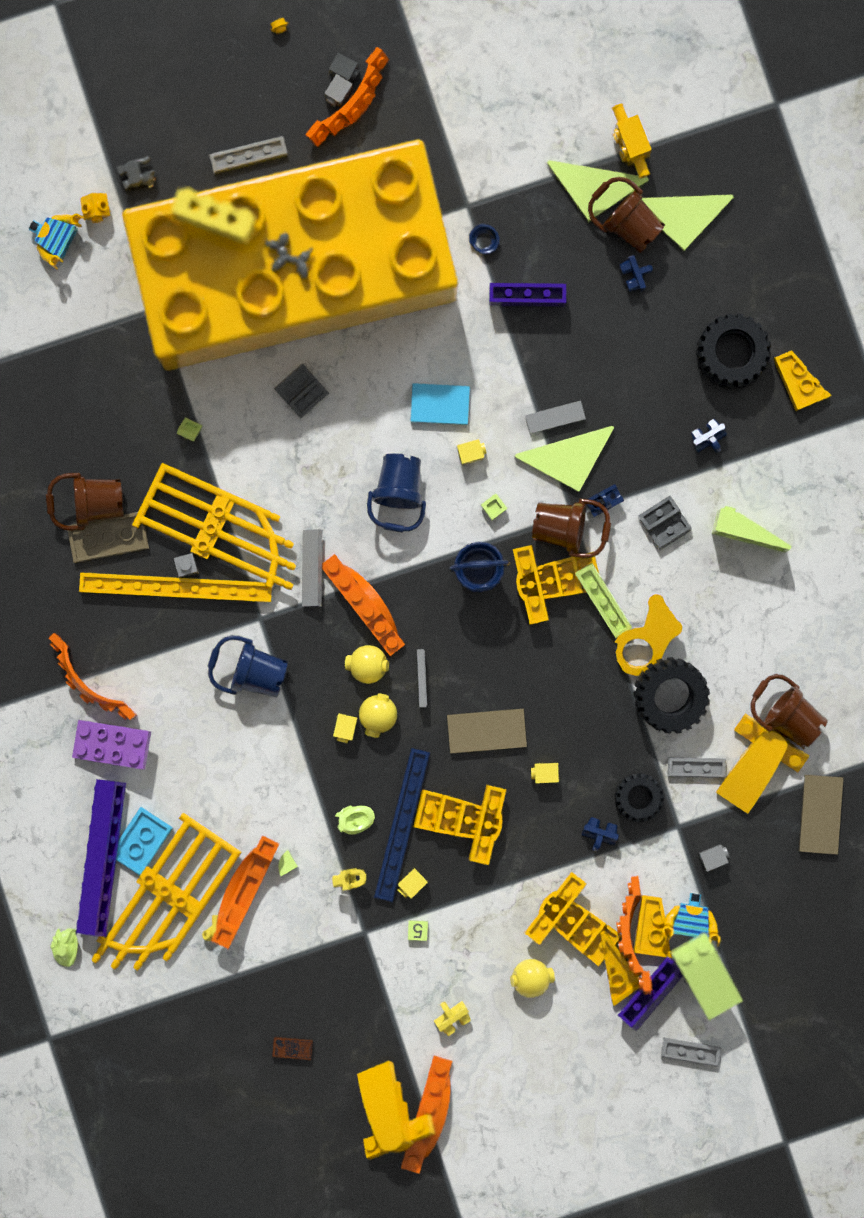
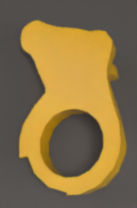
M659 594L652 595L648 600L649 611L645 625L641 628L627 630L615 640V643L618 644L616 649L617 662L627 674L639 676L642 670L645 672L648 669L647 665L650 663L656 664V660L662 658L669 642L682 632V624L677 620L674 613L666 605L663 597ZM633 639H642L648 642L653 650L650 661L643 666L629 664L623 656V648L627 642Z

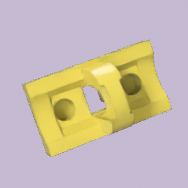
M357 868L340 871L339 875L332 876L333 887H342L343 890L360 887L367 880L365 872ZM356 875L360 876L359 881L356 880Z
M445 1001L442 1002L440 1006L445 1013L434 1020L440 1032L443 1031L447 1036L456 1031L453 1023L457 1020L462 1025H466L471 1021L468 1014L469 1011L463 1001L451 1009Z

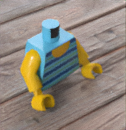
M79 214L54 215L51 218L46 217L43 224L34 220L30 224L29 231L37 234L34 240L37 244V251L42 259L56 270L59 269L56 264L60 261L64 262L63 258L78 231L76 226L82 227L78 222L80 219H84V217Z
M690 893L688 904L680 903L674 906L666 915L660 937L667 933L669 935L668 940H670L673 934L696 937L704 932L709 937L710 942L716 941L718 943L717 946L719 947L720 945L717 922L713 913L708 910V907L700 906L701 894Z

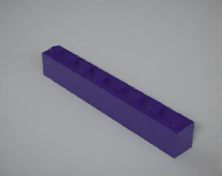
M96 779L79 914L76 924V933L91 936H106L126 789L125 782Z

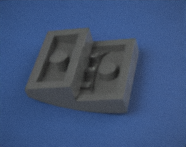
M304 364L297 367L274 388L300 418L329 394Z
M671 496L666 497L638 515L659 550L692 530V527L682 515L681 510Z

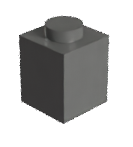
M337 53L329 68V74L333 76L337 74L349 82L351 80L355 81L360 72L357 62L340 53Z

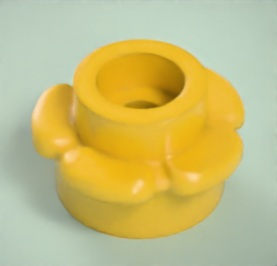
M284 18L270 23L271 31H275L276 34L286 31L288 22H285Z

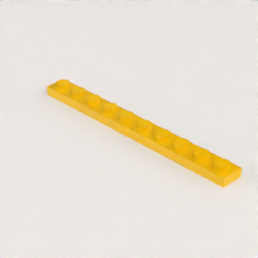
M80 573L79 592L254 602H271L272 589L265 586L266 582Z

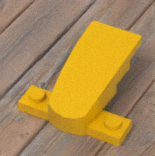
M532 545L513 549L518 570L516 579L517 591L522 600L525 601L530 625L549 620L545 599L587 593L575 574L577 571L593 563L599 573L595 556L592 558L569 557L537 567Z
M745 713L734 728V731L752 743L729 771L716 793L748 814L766 788L780 761L796 772H799L808 760L809 755L791 744L787 737L778 731L768 732L754 718Z
M486 785L482 806L422 789L413 827L473 838L469 860L489 865L494 841H496L502 829L501 810L506 789Z
M571 872L557 891L550 893L544 898L540 905L538 916L524 933L541 945L554 928L581 953L600 966L604 961L600 933L604 930L615 945L622 935L574 902L587 883Z
M387 1061L357 1074L366 1114L374 1136L363 1140L366 1158L373 1159L388 1152L404 1151L411 1147L414 1142L435 1134L431 1115L426 1114L409 1121L407 1102H404L402 1099L401 1084L396 1081L393 1062Z

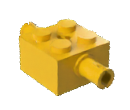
M623 103L612 107L617 123L612 135L616 145H620V157L623 162L626 161L627 166L635 165L639 179L645 178L650 175L645 159L649 158L652 149L639 116L635 115L628 118Z

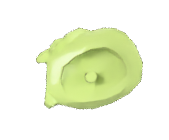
M350 805L335 815V817H339V831L353 835L368 829L375 819L373 810L367 806L352 807Z
M69 928L60 932V929H57L50 947L53 957L62 966L70 967L75 962L78 949L76 929Z

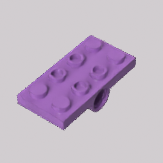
M78 720L72 758L145 770L152 731Z

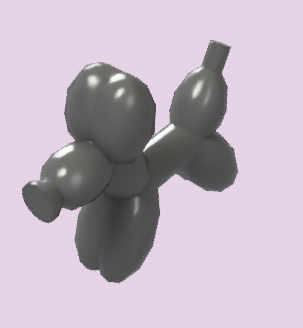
M282 233L278 241L266 240L265 247L268 246L272 250H277L279 256L272 264V272L279 271L288 262L296 264L299 275L303 279H307L308 268L305 262L309 260L311 252L314 250L312 247L297 257L288 255L285 247L290 240L288 233Z

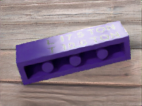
M489 284V306L566 305V284Z
M667 956L650 976L652 994L644 995V990L639 989L617 1016L637 1031L682 979L683 974L677 963Z

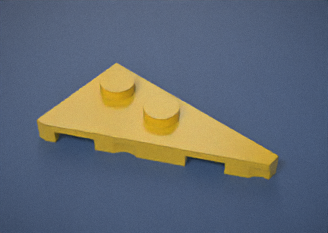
M603 930L600 936L611 1000L615 1006L639 989L638 978L640 977L634 976V971L629 970V962Z

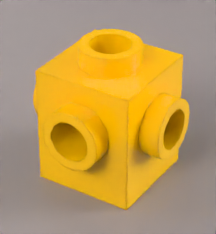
M90 193L80 198L84 220L100 223L103 222V218L110 216L107 193Z

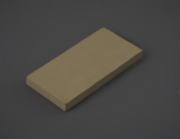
M138 512L124 514L121 518L89 522L83 530H68L74 564L150 549L145 525L141 523L139 528L132 526Z
M524 709L447 715L450 753L527 747Z
M804 775L799 839L800 852L838 854L843 790L842 777Z

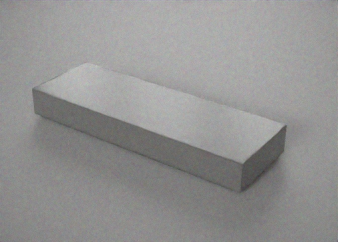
M581 401L525 415L530 434L586 419Z
M417 649L419 708H424L427 706L425 650Z
M668 757V777L726 778V759Z
M664 1037L661 1057L718 1067L721 1047Z

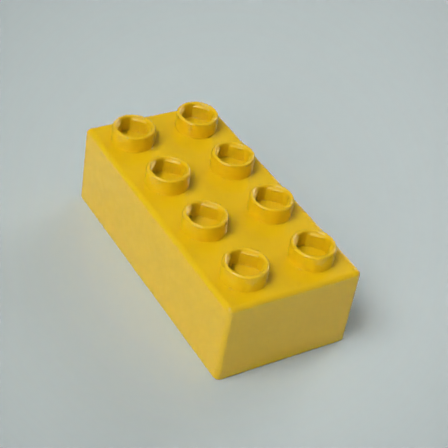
M421 140L197 192V196L203 197L207 195L214 198V202L220 204L227 202L232 204L236 210L240 211L243 208L252 212L256 220V226L249 245L174 219L171 209L176 198L126 209L122 213L154 352L162 367L167 371L453 303L457 299L458 280L425 145ZM195 207L192 211H196L200 207ZM215 213V214H213L211 217H212V218L217 217L218 214ZM232 220L229 224H235L237 220ZM282 233H288L290 240L285 247L288 255L297 257L312 247L314 250L311 252L309 260L305 262L308 268L307 279H303L299 275L296 264L288 262L279 271L272 272V264L279 256L277 250H272L268 246L265 247L266 240L278 241Z

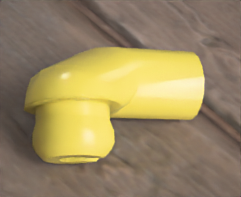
M212 915V926L203 931L202 938L204 940L211 941L216 931L218 915Z

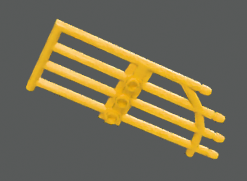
M161 463L132 523L133 527L139 528L142 523L192 546L190 552L208 560L209 555H213L266 579L265 586L272 589L274 583L288 590H292L294 586L291 582L276 576L278 565L287 567L289 570H295L297 566L279 557L277 543L290 549L294 546L293 542L276 535L267 519L270 518L272 521L279 522V515ZM165 473L217 495L213 504L209 505L161 483ZM157 489L207 511L208 514L205 521L201 522L153 500ZM234 503L255 512L263 528L229 514ZM149 506L199 528L200 531L196 539L144 517ZM226 520L269 539L270 552L221 531ZM218 537L270 560L269 572L213 548Z
M182 813L179 817L183 821L182 825L151 869L146 866L136 882L141 886L106 938L99 936L96 940L101 945L91 961L97 963L108 947L119 951L116 959L111 964L113 969L119 967L120 962L123 961L127 953L141 954L133 966L137 971L153 952L168 948L163 959L165 961L170 960L172 954L175 953L242 852L185 813ZM192 827L199 834L167 880L158 873L188 828ZM208 838L215 845L183 891L175 885V882L204 839ZM221 848H223L231 856L202 899L198 901L190 894ZM148 890L156 895V898L125 944L113 941L145 892ZM162 901L172 906V909L147 946H133ZM178 912L188 917L175 938L159 942Z

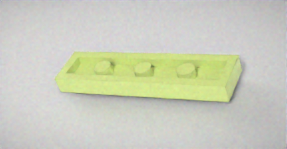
M593 563L575 573L615 638L623 632L632 629L630 622Z

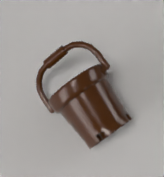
M625 177L611 178L607 182H603L591 195L592 198L588 204L589 217L602 232H614L641 253L647 247L646 245L657 237L666 224L642 200L643 196L641 194L643 190L633 181ZM618 181L627 183L635 190L602 225L593 214L592 209L595 200H598L612 183Z
M67 473L57 476L51 481L46 494L47 513L55 526L63 530L72 531L85 529L89 522L123 517L121 480L85 479L80 473ZM66 478H73L77 519V525L75 526L63 525L54 516L55 508L52 490L57 482Z
M582 498L579 499V503H574L573 505L538 502L535 511L536 518L534 519L532 529L533 540L566 547L567 551H570L569 555L577 558H592L599 555L604 549L606 542L609 540L612 524L610 523V514L604 505L594 500ZM585 504L599 507L605 515L601 545L596 551L588 554L577 553L580 549L585 525Z
M774 674L768 676L765 680L761 681L752 694L751 713L757 723L768 732L778 731L802 749H805V746L808 748L822 733L819 728L820 725L824 727L827 725V718L803 697L800 687L784 675ZM782 679L792 687L774 704L763 722L756 713L755 703L771 680Z

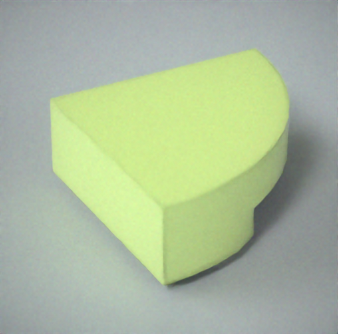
M289 850L279 860L278 869L280 876L298 867Z

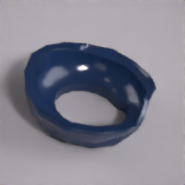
M477 225L469 234L470 245L480 254L492 253L499 245L500 237L494 227L490 225ZM482 233L488 234L491 237V244L483 249L478 248L475 244L477 237Z

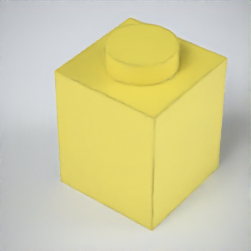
M479 439L457 445L462 466L483 460L484 454H487L484 443H480Z
M338 714L333 735L337 737L336 741L348 743V740H353L358 718Z
M558 763L534 764V768H531V779H535V783L559 782Z
M414 868L398 883L400 887L398 891L405 898L407 896L412 898L428 881Z

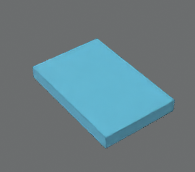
M413 383L411 422L468 425L470 386Z
M140 807L119 839L116 860L133 872L141 875L173 827L143 807Z

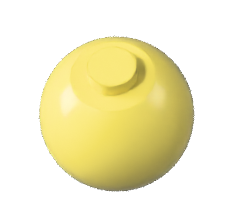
M365 645L357 648L352 655L346 656L345 669L351 671L353 677L359 682L370 684L379 681L385 675V672H388L389 661L379 648Z
M379 693L367 698L362 703L359 709V719L362 726L366 728L365 734L379 738L381 732H387L394 726L397 720V709L395 704L389 699V696Z
M536 959L523 960L515 967L513 974L510 976L511 986L519 994L528 998L542 995L548 989L549 983H554L555 981L553 969L547 968L544 963Z

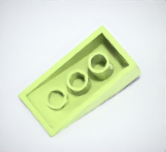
M725 506L717 511L712 534L785 553L791 549V545L741 513L735 512V508Z
M703 932L670 951L708 1020L743 1001L706 933Z

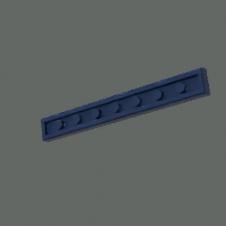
M411 748L374 898L393 902L430 752Z

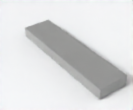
M280 136L209 155L214 174L288 156L284 138Z
M303 530L302 606H321L322 530Z

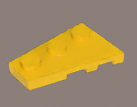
M793 351L773 359L796 411L831 397V394L824 390L817 378H814L809 373L807 367Z
M641 895L634 953L672 958L668 934L664 933L663 937H660L665 922L662 898Z

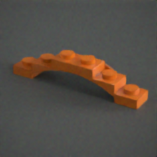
M377 47L365 61L368 64L365 76L350 100L327 119L321 122L317 120L305 134L315 146L318 147L329 133L335 136L341 129L353 124L367 110L376 96L374 94L376 86L383 78L379 72L389 61V58L382 49Z
M335 554L322 563V570L345 597L389 656H392L405 644L397 634L396 625L387 606L375 589L359 573L343 565Z
M56 633L49 637L52 641L50 645L57 652L62 651L57 658L60 660L58 664L67 672L65 677L68 680L66 683L73 690L77 688L82 693L80 697L87 704L89 702L92 704L98 702L106 712L108 710L114 712L119 708L118 714L125 720L127 718L133 720L137 716L124 701L105 698L87 687L79 678L69 660L67 650L70 647Z
M262 835L257 847L250 851L241 862L223 896L218 912L216 931L211 941L229 949L280 843Z
M639 876L631 877V883H628V892L633 894V896H625L626 902H622L623 914L625 916H620V922L616 923L618 934L622 933V941H619L620 953H624V958L629 959V970L634 971V976H642V978H638L640 990L643 989L644 995L652 994L650 971L645 972L641 967L631 944V922L634 911L641 900Z
M433 1056L416 1118L426 1114L431 1115L435 1134L414 1142L411 1147L406 1149L401 1165L402 1169L420 1173L423 1160L431 1153L441 1135L449 1107V1071L452 1060Z

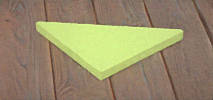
M551 160L547 162L588 222L592 221L588 214V204L592 198L591 195L603 182H607L614 177H625L640 187L649 181L647 177L639 179L637 175ZM620 181L609 185L610 187L593 204L594 217L596 218L635 189L627 183Z
M734 196L643 198L642 200L666 224L662 232L685 251Z
M606 427L517 453L515 458L579 492L614 427Z

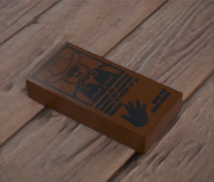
M274 1037L272 1057L311 1060L313 1040Z

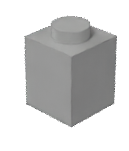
M336 74L324 93L327 99L326 102L334 107L336 105L342 107L353 89V84Z
M193 553L174 558L180 578L199 573Z
M720 844L698 853L705 871H710L727 864V858H730L726 847L722 848Z

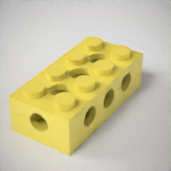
M179 189L171 209L174 219L249 245L256 226V220L251 211L243 208L239 211L227 202L220 204L214 202L215 199L210 196H197L196 192L191 189ZM200 207L198 210L192 211L193 208ZM215 213L218 214L217 217H214V218L211 217V216H212L213 214H215ZM232 220H237L235 224H229Z

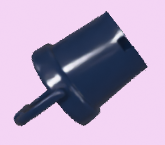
M396 453L383 456L378 486L373 491L368 492L367 513L371 521L377 526L382 527L384 530L403 533L404 531H412L418 528L423 522L426 502L422 500V495L420 494L421 459L411 455L409 459L404 457V454ZM372 501L382 506L398 509H416L421 507L419 519L414 525L409 527L387 522L382 523L372 513Z
M477 541L467 544L459 551L455 558V565L449 567V571L455 572L458 581L463 587L471 591L484 592L492 589L500 582L504 575V567H508L510 562L504 561L502 554L493 545Z
M235 635L224 637L212 649L207 667L209 680L215 688L232 695L245 690L277 698L288 661L255 649V646L252 645L253 640ZM237 640L245 643L236 666L231 689L219 685L214 680L213 669L216 666L220 647L227 641Z

